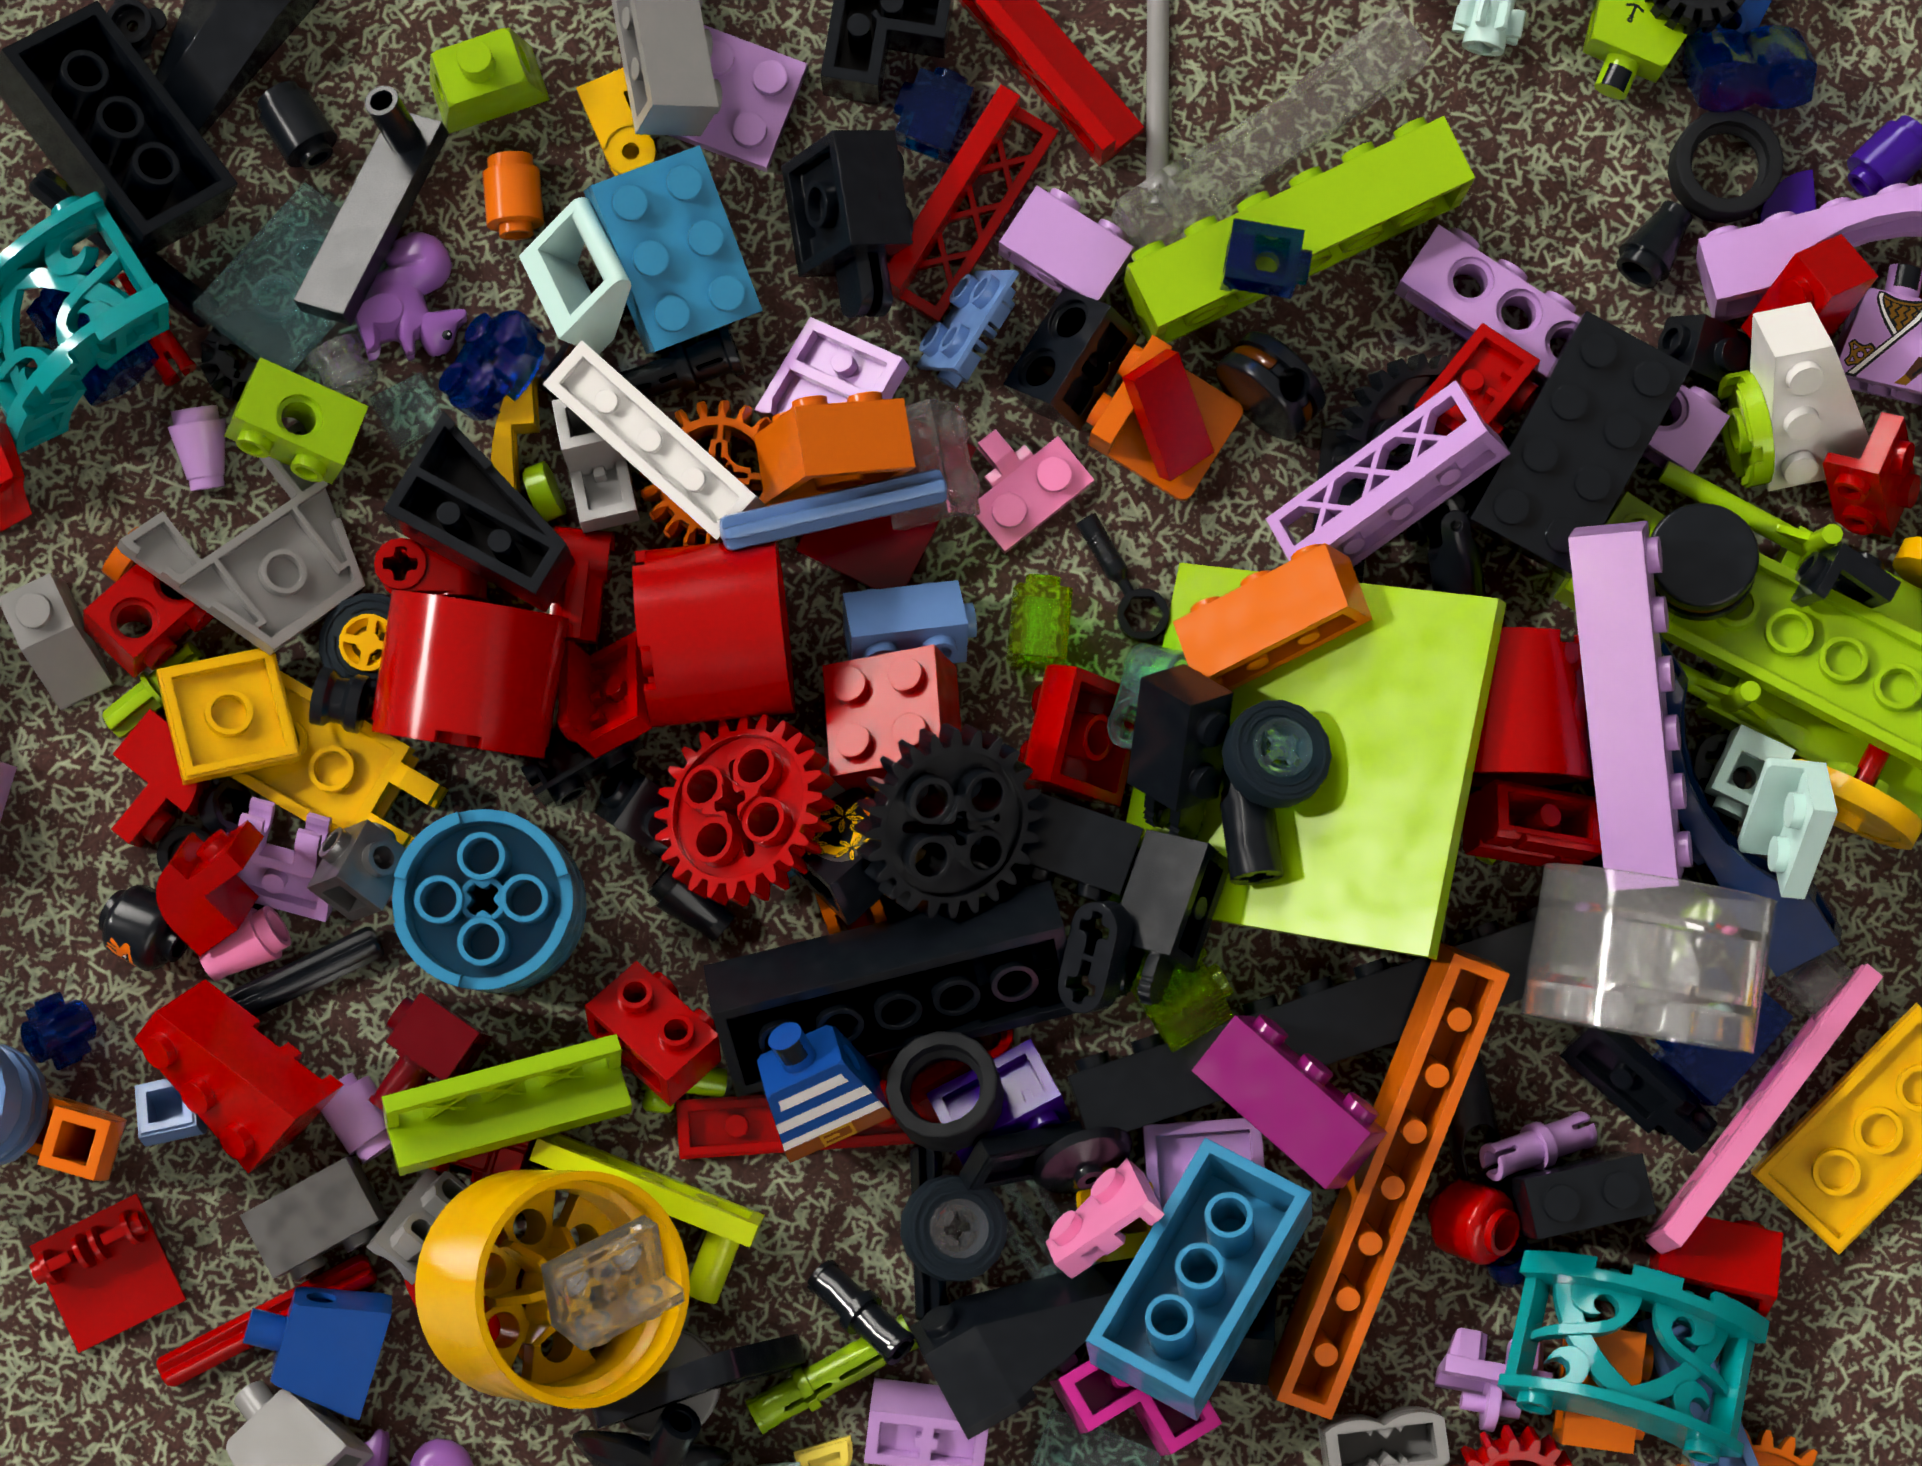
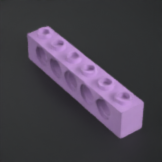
M1438 224L1400 280L1394 293L1467 341L1482 323L1492 328L1540 360L1534 383L1541 387L1557 359L1551 352L1550 340L1553 338L1568 339L1580 318L1574 314L1576 311L1575 306L1556 292L1547 291L1544 294L1527 283V275L1515 264L1504 259H1499L1496 262L1478 250L1480 247L1479 243L1463 230L1451 227L1448 231ZM1458 275L1473 277L1480 285L1481 294L1474 298L1460 295L1454 288L1453 278ZM1515 306L1522 309L1528 317V328L1516 330L1507 326L1502 319V308ZM1681 385L1669 407L1672 413V424L1669 426H1658L1642 457L1662 470L1666 463L1671 461L1693 473L1730 416L1719 409L1721 406L1719 400L1706 390L1696 386L1688 389Z

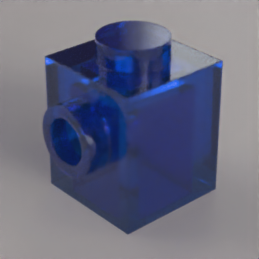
M920 67L914 84L907 81L903 83L894 106L893 114L901 116L895 129L897 145L949 164L974 103V87L966 85L967 79L952 70L937 67L932 72Z

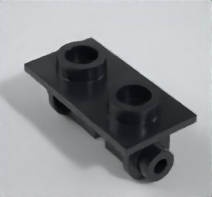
M562 736L550 743L549 747H546L544 758L527 756L530 762L520 768L532 787L542 782L543 785L533 790V793L544 806L553 801L556 806H562L580 797L587 789L584 783L600 773L605 772L607 776H612L630 767L637 760L635 753L645 746L638 737L595 759L584 748L573 753L566 739Z

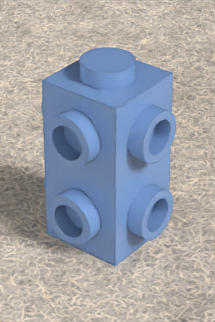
M958 580L843 593V635L848 660L934 644L952 663L967 662L968 638L977 637L974 605L972 602L963 603Z

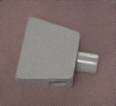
M256 1381L244 1387L235 1397L234 1404L247 1422L227 1441L226 1451L233 1466H363L374 1455L372 1450L326 1407L287 1390L281 1389L273 1395L263 1381Z

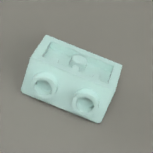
M1774 757L1766 759L1738 836L1737 843L1740 852L1768 855V868L1771 872H1776L1781 897L1805 899L1838 811L1827 764Z

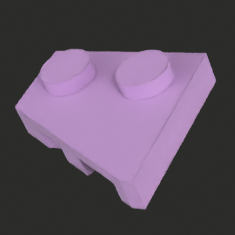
M810 317L754 410L761 418L768 417L772 421V416L792 408V401L807 396L823 395L827 396L828 403L847 402V397L857 393L879 391L882 393L883 399H892L910 366L903 357Z

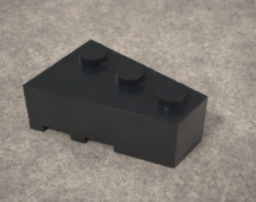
M443 411L384 506L383 513L395 531L546 612L576 563L567 544Z

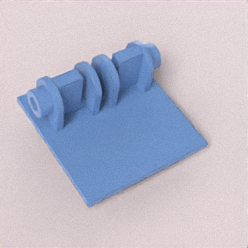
M1016 270L975 271L973 275L966 274L957 283L950 295L949 301L954 306L944 322L935 323L923 337L919 350L924 354L916 367L921 370L940 371L937 378L953 389H957L961 381L967 383L981 360L980 356L971 351L972 348L985 354L988 347L979 340V337L983 334L990 339H994L997 332L992 327L1000 329L1015 306L1012 298L1016 291L1011 286L1019 272Z

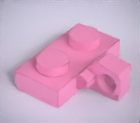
M995 429L977 443L979 446L977 449L994 468L984 476V479L992 489L970 505L968 510L1005 554L1094 483V478L1059 436L1033 455L1026 445H1023L1014 452L1011 446Z

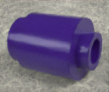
M1902 115L1896 121H1887L1848 158L1847 166L1850 173L1847 177L1851 186L1861 196L1868 197L1876 195L1887 186L1906 183L1922 168V125L1907 115Z

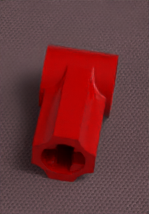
M555 526L554 531L567 544L576 563L552 601L549 614L569 618L566 640L571 639L575 643L598 644L605 583H610L612 571L608 570L610 550H615V533L600 530L583 533L582 528Z

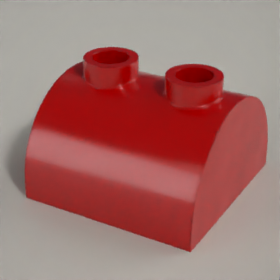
M1046 665L1042 684L1036 687L1032 695L1031 704L1035 715L1029 740L1023 743L1019 751L1018 761L1030 766L1033 770L1025 782L1052 793L1120 807L1129 770L1139 691L1076 666Z

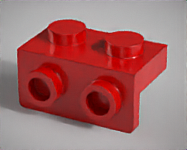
M1881 412L1860 459L1829 452L1823 461L1835 522L1841 524L1850 532L1859 535L1873 533L1891 538L1904 508L1911 509L1917 500L1921 478L1914 471L1915 445L1913 442H1909L1905 417Z
M636 631L590 656L571 639L565 641L559 679L557 722L561 732L569 741L577 742L595 759L652 729L644 695V684L648 683V677H645L643 673Z

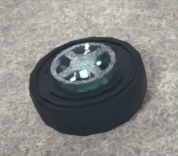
M1285 700L1262 701L1245 709L1228 728L1222 748L1224 770L1234 788L1250 802L1267 808H1289L1310 798L1326 779L1332 758L1329 738L1319 720L1302 706ZM1278 759L1280 760V763H1275L1273 761Z

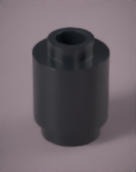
M290 80L278 83L263 93L257 102V107L261 111L259 120L287 164L295 168L303 166L304 169H313L325 163L333 154L332 147L337 141V134L309 91L299 88L295 81Z

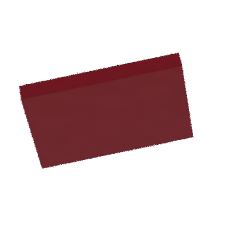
M907 414L916 467L904 475L931 469L940 470L947 484V499L943 503L804 534L796 548V553L869 589L909 585L977 451L976 447Z

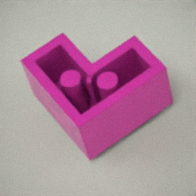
M1089 1359L1050 1381L1052 1388L1079 1434L1092 1431L1132 1407L1160 1456L1175 1453L1222 1424L1209 1400L1196 1421L1090 1364Z

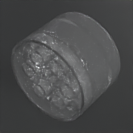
M1544 864L1520 1014L1640 1037L1754 1054L1778 901L1748 892L1669 877L1584 865Z

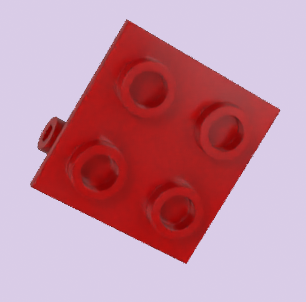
M137 1193L29 1246L36 1260L29 1264L32 1276L39 1285L46 1282L78 1353L187 1300Z

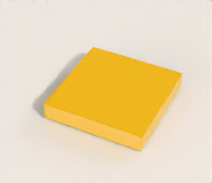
M258 648L156 670V677L183 786L300 761L301 753L275 652L272 655H268Z

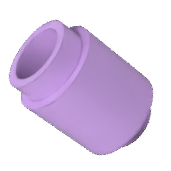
M353 1072L339 1079L344 1085L321 1110V1113L349 1155L356 1153L362 1164H365L390 1149L391 1144L384 1122L383 1111L368 1100L378 1088L369 1075L357 1080Z

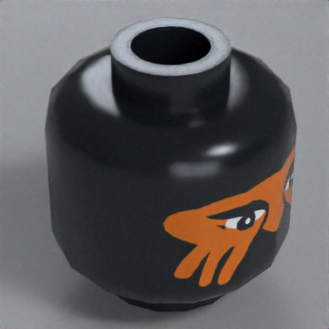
M135 885L127 890L117 891L108 899L101 911L98 925L102 931L104 947L112 954L141 970L153 971L161 968L169 961L176 962L188 948V945L164 920L157 904L156 890L148 885Z

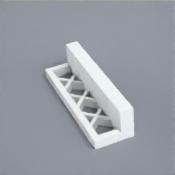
M581 340L543 383L549 391L719 543L722 541L719 525L720 519L723 516L761 508L766 505L584 341Z

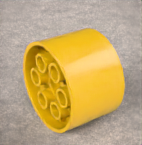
M508 1170L487 1176L469 1185L445 1206L432 1224L419 1255L415 1279L416 1307L422 1331L435 1356L451 1374L467 1386L491 1396L568 1409L595 1408L611 1404L625 1398L647 1383L666 1362L679 1339L686 1319L690 1291L689 1268L684 1246L675 1225L662 1206L650 1194L632 1182L612 1174L595 1171ZM556 1190L569 1193L560 1217L553 1220ZM522 1212L527 1222V1229L521 1240H518L514 1234L513 1224L517 1215ZM574 1227L579 1235L578 1247L570 1233ZM614 1253L616 1271L603 1273L601 1265H595L594 1262ZM522 1268L525 1273L521 1281V1288L516 1289V1279ZM551 1278L554 1282L559 1283L556 1292L549 1290ZM588 1286L590 1287L592 1292V1303L590 1307L584 1302L587 1295ZM496 1314L501 1328L497 1339L493 1341L488 1322ZM587 1329L600 1339L591 1353L578 1335V1330L585 1331ZM550 1335H553L552 1350L544 1357L541 1351V1344ZM517 1354L523 1360L521 1376L511 1369Z

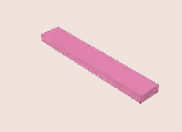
M1868 963L1865 965L1861 964L1840 976L1645 1235L1647 1237L1645 1241L1660 1254L1683 1246L1881 981L1883 976Z

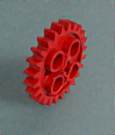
M765 714L758 721L747 716L740 717L737 727L726 720H720L718 727L719 737L716 738L704 730L699 732L702 748L696 752L684 746L681 750L688 763L684 768L669 766L668 772L677 781L674 787H664L658 791V794L669 800L668 807L654 812L656 819L668 825V827L655 835L656 841L669 847L661 856L662 861L675 868L672 876L674 879L686 884L688 890L705 899L708 897L721 905H726L730 899L741 906H747L751 894L763 901H768L770 897V883L787 891L790 888L787 872L793 868L802 874H806L808 869L802 856L806 851L813 854H821L822 848L813 840L815 833L828 832L832 828L831 825L820 819L821 812L836 807L835 801L821 793L835 783L834 778L821 771L828 762L827 758L813 750L816 743L802 734L800 730L784 720L779 723ZM778 820L777 826H776L775 829L771 832L773 825H774V824L776 823V821ZM726 842L725 847L721 851L723 844Z

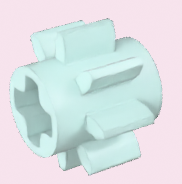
M1460 0L1459 5H1457L1452 32L1464 34L1462 47L1467 51L1483 56H1500L1504 54L1506 44L1517 45L1518 39L1522 35L1527 12L1514 9L1516 0Z

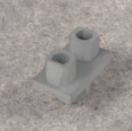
M428 1168L366 1247L374 1254L392 1262L400 1270L403 1278L413 1285L416 1279L419 1255L432 1224L445 1206L467 1186L450 1172L444 1171L439 1176Z

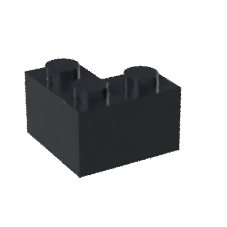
M833 0L821 70L823 95L879 104L888 50L945 59L954 0Z

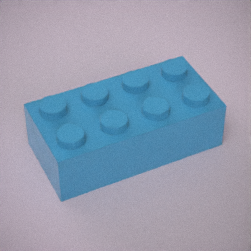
M1204 1138L1163 1208L1165 1215L1151 1228L1085 1340L1090 1364L1196 1421L1313 1217L1311 1191L1207 1138Z

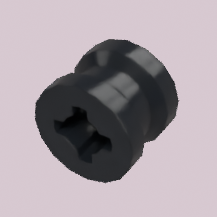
M322 667L317 675L311 696L309 722L318 726H324L329 722L341 724L346 732L358 734L364 723L369 705L371 678L360 674L352 678L341 677L335 669Z

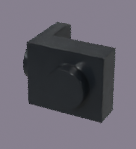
M1707 314L1672 316L1667 318L1664 329L1658 340V350L1690 366L1691 369L1687 376L1718 390L1720 381L1725 375L1747 370L1751 355V339L1747 334Z
M1842 543L1822 552L1815 551L1805 559L1797 571L1795 580L1800 584L1791 601L1802 608L1825 599L1830 590L1833 589L1873 609L1891 602L1901 582L1887 573L1884 564L1873 555L1855 551L1845 543Z
M628 767L620 774L614 775L605 784L595 813L661 858L669 847L656 841L655 835L668 827V825L656 819L654 812L668 807L669 800L658 794L661 788L659 785L632 767Z

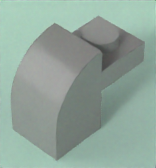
M552 400L560 447L570 473L579 523L583 533L639 521L640 517L629 461L561 400Z

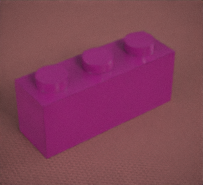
M1259 1014L1257 1018L1254 1016L1235 1015L1191 1071L1325 1190L1344 1188L1388 1133L1374 1121L1379 1115L1378 1112L1357 1094L1349 1092L1345 1096L1331 1084L1329 1080L1332 1078L1333 1073L1317 1058L1308 1053H1304L1300 1057L1285 1044L1284 1041L1288 1038V1034L1276 1022L1263 1014Z

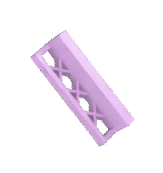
M1455 380L1265 519L1289 561H1291L1293 553L1305 546L1326 543L1350 557L1354 567L1511 453L1501 437L1482 419L1464 388ZM1457 404L1467 421L1447 436L1433 435L1437 418ZM1400 444L1415 445L1411 460L1407 465L1398 471L1385 470L1389 454ZM1354 478L1367 479L1360 499L1350 506L1337 504L1342 487ZM1307 512L1319 514L1314 532L1299 543H1296L1288 526Z

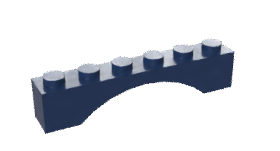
M1659 633L1662 656H1672L1675 674V690L1666 692L1668 715L1677 714L1680 723L1681 749L1672 751L1674 773H1684L1687 807L1686 809H1678V819L1684 829L1690 831L1694 862L1698 866L1706 863L1717 881L1712 887L1721 907L1729 916L1737 913L1748 932L1743 934V938L1750 954L1760 966L1768 963L1774 975L1778 977L1840 945L1842 927L1813 880L1805 899L1781 897L1776 872L1769 870L1767 858L1760 854L1742 853L1739 851L1738 836L1729 829L1712 807L1694 772L1686 741L1685 702L1689 679L1663 636Z

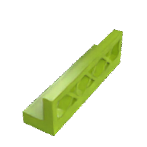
M617 1034L382 1096L384 1122L399 1176L632 1113V1102L621 1070L622 1049Z

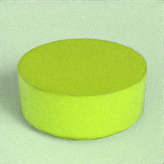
M541 461L524 468L522 473L524 485L534 509L548 522L565 515L566 506L554 474L545 461Z

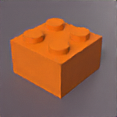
M879 391L857 393L847 397V402L828 403L827 396L823 395L796 399L792 401V408L772 416V423L754 435L765 504L788 502L900 477L916 467L904 398L883 399L882 393Z

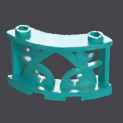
M97 191L82 198L80 196H71L60 201L54 206L49 217L21 235L0 253V408L7 418L6 424L18 454L69 431L71 414L79 399L87 390L81 380L96 364L101 369L107 370L139 345L170 329L169 303L158 284H154L106 209L104 201ZM99 231L112 253L102 264L87 275L85 273L97 262L99 256L98 247L84 246L81 252L74 256L72 254V246ZM122 270L137 291V293L131 296L109 283ZM49 288L70 293L63 301L57 315L56 336L59 346L54 351L44 347H21L20 310L25 290ZM87 314L90 322L79 329L77 325L79 315ZM32 360L37 364V367H26Z
M1524 1250L1519 1272L1526 1278L1505 1374H1499L1497 1387L1517 1400L1516 1406L1518 1408L1538 1415H1550L1552 1410L1567 1411L1620 1423L1672 1443L1683 1449L1682 1454L1685 1457L1701 1463L1715 1464L1719 1462L1720 1457L1743 1456L1744 1444L1738 1441L1737 1438L1755 1343L1766 1344L1769 1320L1741 1302L1720 1292L1714 1291L1710 1293V1297H1700L1695 1295V1292L1687 1289L1683 1290L1684 1278L1634 1264L1632 1274L1628 1275L1619 1273V1270L1610 1268V1270L1599 1269L1597 1267V1256L1545 1250ZM1551 1295L1553 1296L1559 1324L1542 1327L1548 1296ZM1595 1300L1610 1302L1614 1306L1615 1316L1613 1318L1597 1322L1585 1321V1318H1597L1601 1313L1594 1306ZM1640 1309L1652 1313L1653 1329L1659 1343L1681 1365L1657 1379L1631 1386L1609 1363L1593 1337L1610 1335L1620 1330ZM1674 1322L1688 1327L1691 1331V1336L1686 1337L1682 1343L1678 1341L1672 1332ZM1565 1339L1568 1346H1562L1554 1350L1544 1361L1543 1365L1550 1362H1558L1564 1366L1566 1375L1560 1379L1531 1376L1538 1342ZM1685 1346H1687L1690 1349H1694V1353L1687 1349ZM1720 1353L1718 1367L1716 1371L1714 1368L1711 1367V1364L1714 1362V1360ZM1589 1375L1598 1387L1582 1384V1382ZM1698 1378L1712 1388L1711 1404L1705 1389L1696 1382ZM1670 1398V1408L1657 1404ZM1691 1402L1699 1404L1704 1412L1710 1407L1707 1423L1693 1417L1690 1412Z

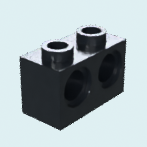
M1063 288L1003 385L1035 413L1081 431L1093 407L1106 391L1140 334L1111 305Z

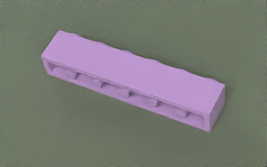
M1648 521L1575 527L1568 537L1605 888L1606 891L1679 886L1684 867H1692L1693 851L1690 831H1680L1678 809H1686L1687 792L1684 773H1674L1672 751L1681 749V733L1678 715H1668L1666 692L1675 690V674L1672 656H1662L1659 633L1669 631V616L1666 597H1656L1653 573H1662L1663 571L1660 537H1649Z

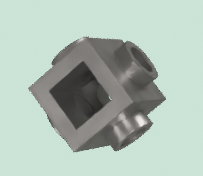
M368 819L344 829L339 827L331 832L321 845L319 856L322 860L307 889L351 921L380 912L392 900L395 881L393 876L406 848L396 841V836L390 829Z

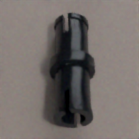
M827 1260L811 1274L807 1282L809 1284L807 1289L816 1294L840 1317V1326L851 1335L859 1334L889 1365L900 1362L910 1352L915 1343V1335L907 1331L881 1307L882 1299L874 1291H864L833 1260Z

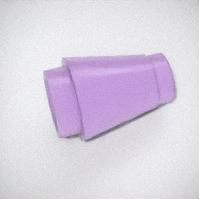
M209 405L172 411L173 426H169L168 430L186 479L189 480L190 491L224 487V434L226 419H220L218 406Z

